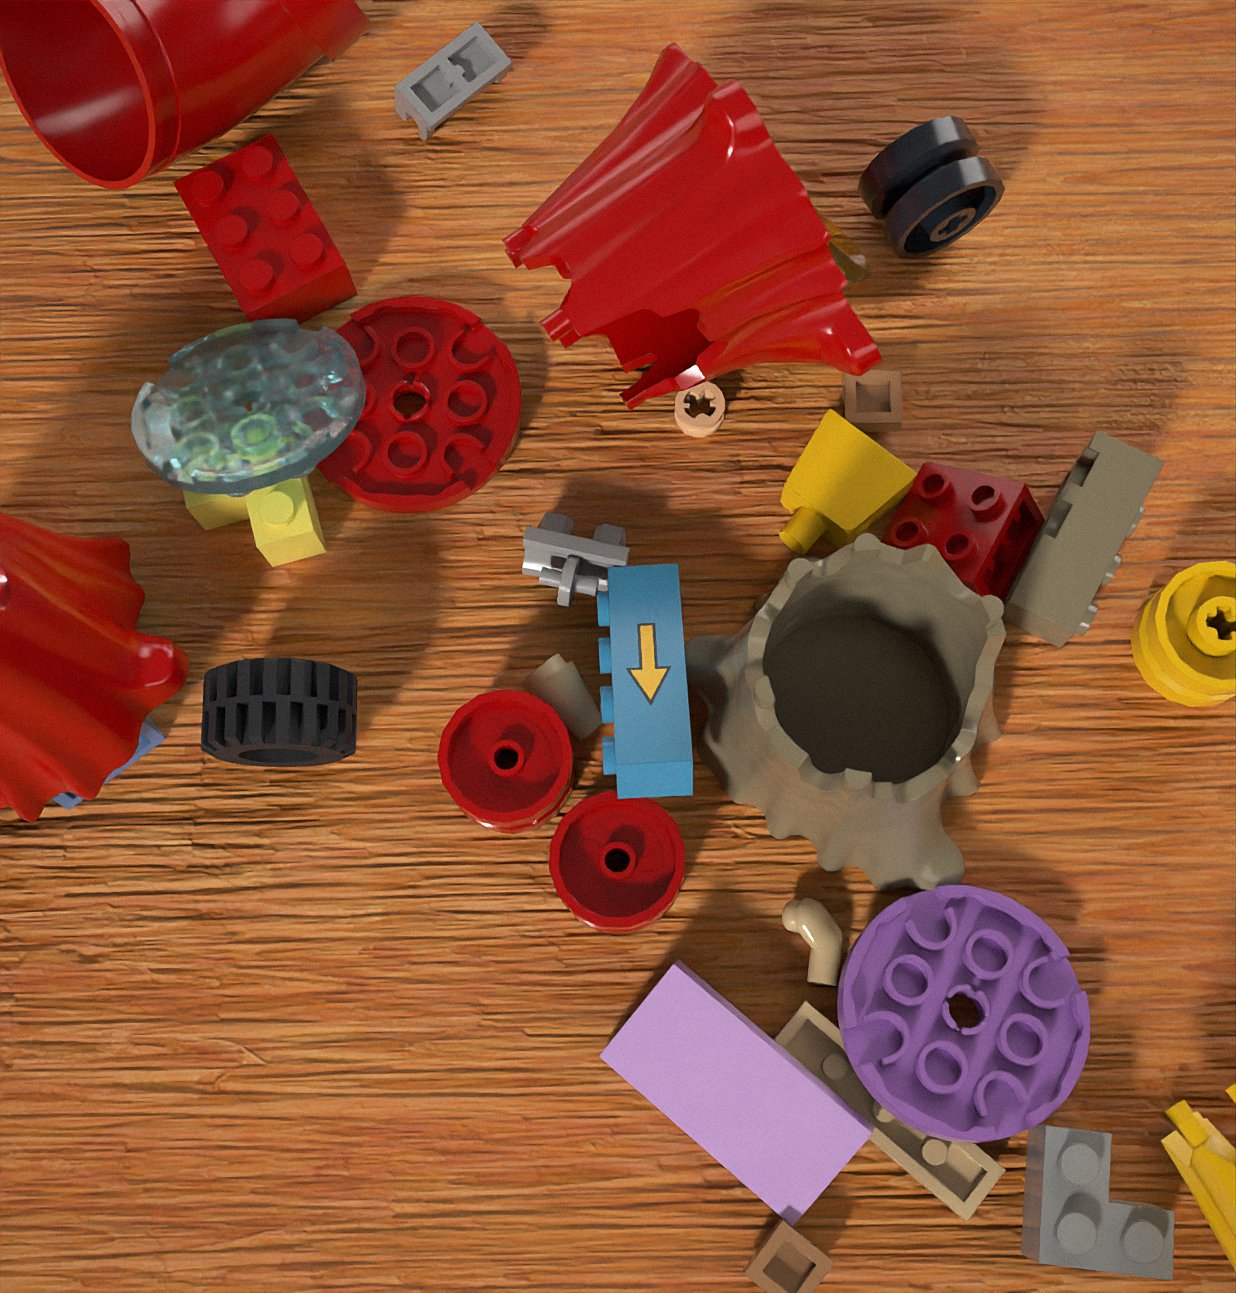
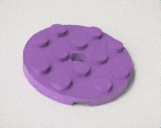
M967 885L937 886L935 891L918 892L893 902L880 912L855 940L846 957L838 986L837 1010L840 1034L847 1056L860 1081L876 1101L898 1120L915 1130L942 1140L959 1143L990 1142L1013 1136L1036 1126L1056 1111L1069 1096L1083 1070L1090 1041L1089 1003L1086 990L1081 992L1075 973L1066 958L1070 955L1069 951L1055 932L1028 908L1009 897L984 888ZM953 995L967 996L977 1007L978 1018L973 1028L956 1027L957 1023L951 1018L949 1004L947 1003Z

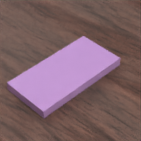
M679 959L671 966L599 1055L603 1061L792 1227L873 1134L874 1126Z

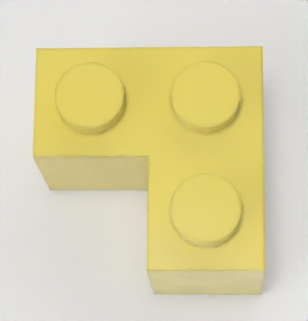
M288 425L175 455L186 508L205 531L250 519L256 547L272 567L327 552L303 453Z

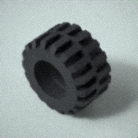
M296 658L244 659L212 668L204 674L201 750L225 762L263 767L316 766L334 763L355 753L357 747V677L353 673L332 664Z

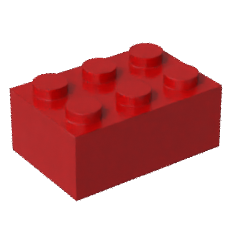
M272 133L173 182L261 344L358 295L344 259Z

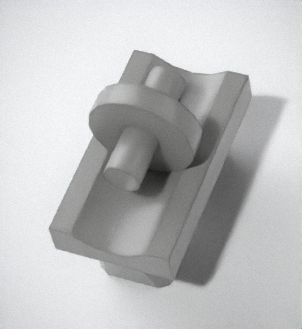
M548 511L544 514L537 528L527 526L523 537L525 553L522 574L539 577V584L559 588L557 604L566 607L571 606L575 592L596 596L597 590L608 591L607 567L628 566L630 548L625 547L626 531L624 528L602 524L601 526H596L592 540L573 536L574 521L567 515Z

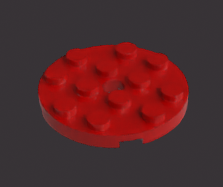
M421 296L396 297L374 302L350 314L351 320L338 328L328 339L325 335L322 337L308 357L300 377L296 404L297 420L301 437L317 468L336 489L347 497L365 506L386 512L405 514L434 511L458 503L485 486L505 464L514 448L521 427L523 414L521 384L516 364L504 341L501 342L482 323L479 316L457 304L441 299ZM407 393H417L425 397L427 402L419 412L412 414L411 418H406L404 414L396 411L395 407L400 397Z

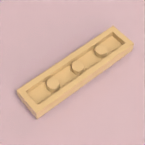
M803 1001L773 1040L874 1126L873 1134L868 1138L961 1219L969 1220L1006 1171L976 1144L947 1141L926 1135L906 1125L884 1109L862 1084L853 1069L844 1048L840 1029L807 1001Z

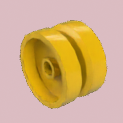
M1227 561L1202 562L1176 574L1148 600L1136 615L1130 637L1134 663L1146 683L1167 700L1189 707L1217 706L1236 696V564Z

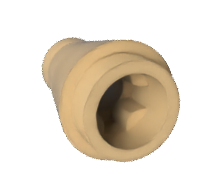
M557 653L523 681L522 684L532 695L553 707L567 729L579 742L602 724V714L572 660L566 663Z

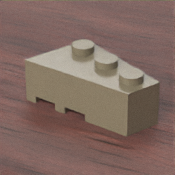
M1097 430L1066 473L1046 514L1045 521L1003 603L1004 612L1001 619L1059 648L1074 634L1083 636L1090 627L1099 607L1092 600L1099 586L1103 585L1106 587L1114 576L1122 559V555L1117 552L1125 537L1132 535L1141 520L1146 507L1142 504L1164 461Z

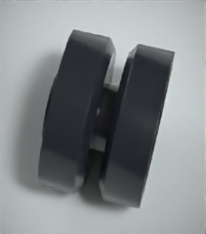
M954 116L936 118L909 130L882 150L870 162L859 179L857 188L859 194L875 219L884 220L882 231L900 259L913 260L927 256L952 244L983 221L1001 200L1005 190L1002 180L987 158L977 156L979 147L962 118Z

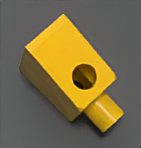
M830 408L822 418L784 484L780 502L794 515L778 533L779 537L790 549L802 555H805L821 536L841 549L854 542L858 536L866 532L904 500L918 473Z

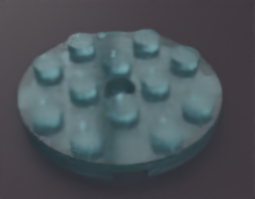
M296 319L256 320L252 323H241L208 334L190 343L168 358L167 361L171 369L156 384L146 381L141 388L132 409L131 431L147 466L163 481L172 486L195 493L227 494L230 497H242L254 490L269 487L288 479H298L307 476L314 470L317 463L338 448L354 429L363 411L366 399L365 379L353 348L341 335L323 326L319 332L301 329ZM256 400L252 403L253 411L248 412L246 407L242 406L247 402Z

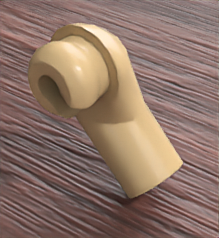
M804 898L802 901H789L782 912L783 924L788 931L800 933L811 947L807 982L837 986L843 940L841 929L822 903L815 899Z

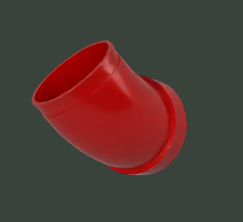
M0 0V66L10 92L29 126L45 147L64 166L77 176L96 186L115 190L125 189L189 157L229 132L283 92L325 54L332 62H335L373 24L354 0Z

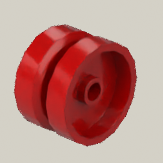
M507 689L477 695L458 708L442 731L437 755L442 784L465 816L488 831L512 835L538 829L560 813L572 794L577 769L568 729L553 707L530 693ZM513 754L517 761L516 765L511 769H502L503 763L501 758L505 755Z
M604 791L581 800L561 818L550 842L549 871L559 898L579 922L602 933L631 934L654 925L673 907L683 885L685 875V845L676 822L657 802L646 797L618 799L617 791ZM618 851L621 859L628 855L630 863L627 869L622 872L609 870L607 856L610 853Z

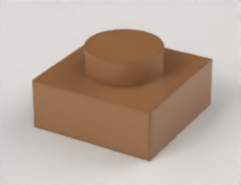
M869 370L862 376H852L843 373V418L860 431L899 432L903 423L901 370Z
M780 1218L745 1266L743 1273L767 1293H814L835 1262Z

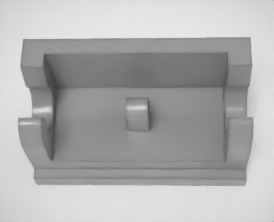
M475 22L395 85V111L404 122L412 117L420 129L418 131L420 138L427 140L435 133V128L478 93L492 82L499 83L507 76V70L512 67V61L482 26Z

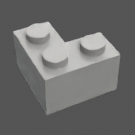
M1037 1124L1029 1128L1027 1135L1021 1254L1041 1264L1173 1281L1175 1211L1150 1203L1109 1198L1112 1134Z

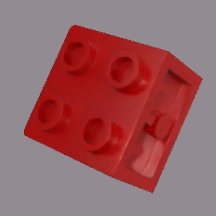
M925 462L881 543L902 550H908L924 544L935 546L965 587L981 597L993 595L1003 602L1045 519L1025 483L938 463Z

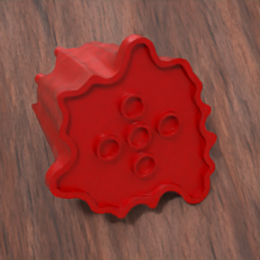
M675 42L662 49L645 88L616 128L521 225L522 227L502 240L507 248L504 251L515 268H518L523 263L528 270L553 265L563 279H572L571 286L560 304V308L540 321L553 342L559 339L566 349L583 337L598 335L608 338L625 373L650 363H655L637 383L619 394L630 411L647 399L663 396L674 390L684 391L731 371L762 363L824 364L833 366L839 371L852 376H862L882 362L877 345L851 308L842 291L849 283L836 264L829 249L828 243L832 240L831 234L813 207L802 182L776 148L753 101L743 87L734 79L730 78L720 86H717L703 65L692 61Z
M0 512V809L13 808L21 819L34 823L40 817L46 803L60 793L71 792L85 800H93L99 794L107 777L115 769L124 766L134 756L139 746L142 724L148 714L155 707L175 695L184 686L189 676L190 663L187 654L171 640L162 636L137 632V618L144 604L145 593L142 586L134 580L130 573V547L120 536L110 535L89 539L59 534Z

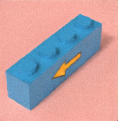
M678 564L607 567L608 591H597L599 627L610 626V637L599 638L600 674L612 673V686H600L602 723H614V737H602L604 775L616 774L618 799L693 795V754Z

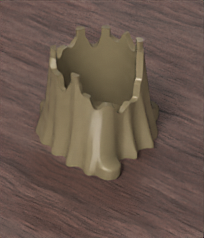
M865 533L858 536L854 543L848 544L824 559H818L808 553L805 555L795 553L788 562L785 573L774 588L756 598L754 602L756 615L739 632L727 635H699L690 639L684 645L687 686L700 695L708 706L706 723L700 729L696 740L699 757L717 777L731 800L738 804L753 805L763 812L767 821V828L773 837L784 839L790 835H801L808 838L815 846L817 862L820 868L826 872H835L845 866H855L860 868L867 875L870 882L882 892H892L898 888L905 887L918 893L927 890L935 891L937 886L959 885L965 872L964 857L959 847L943 829L940 811L941 805L947 799L958 796H971L979 790L978 780L971 766V755L979 746L996 741L1003 734L994 715L992 701L995 693L994 667L1006 637L1005 627L1001 619L1004 605L996 596L986 595L981 597L965 587L942 558L937 548L930 544L902 550L881 543L873 534Z

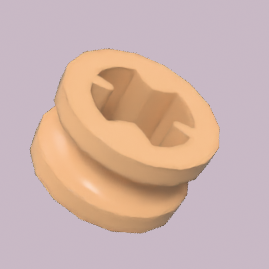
M706 381L678 392L675 397L674 418L677 426L685 434L703 438L712 435L720 428L724 419L725 399L722 391L715 384ZM704 400L710 402L709 414H712L711 416L704 413L698 414L696 418L689 416V402L695 405L701 404Z

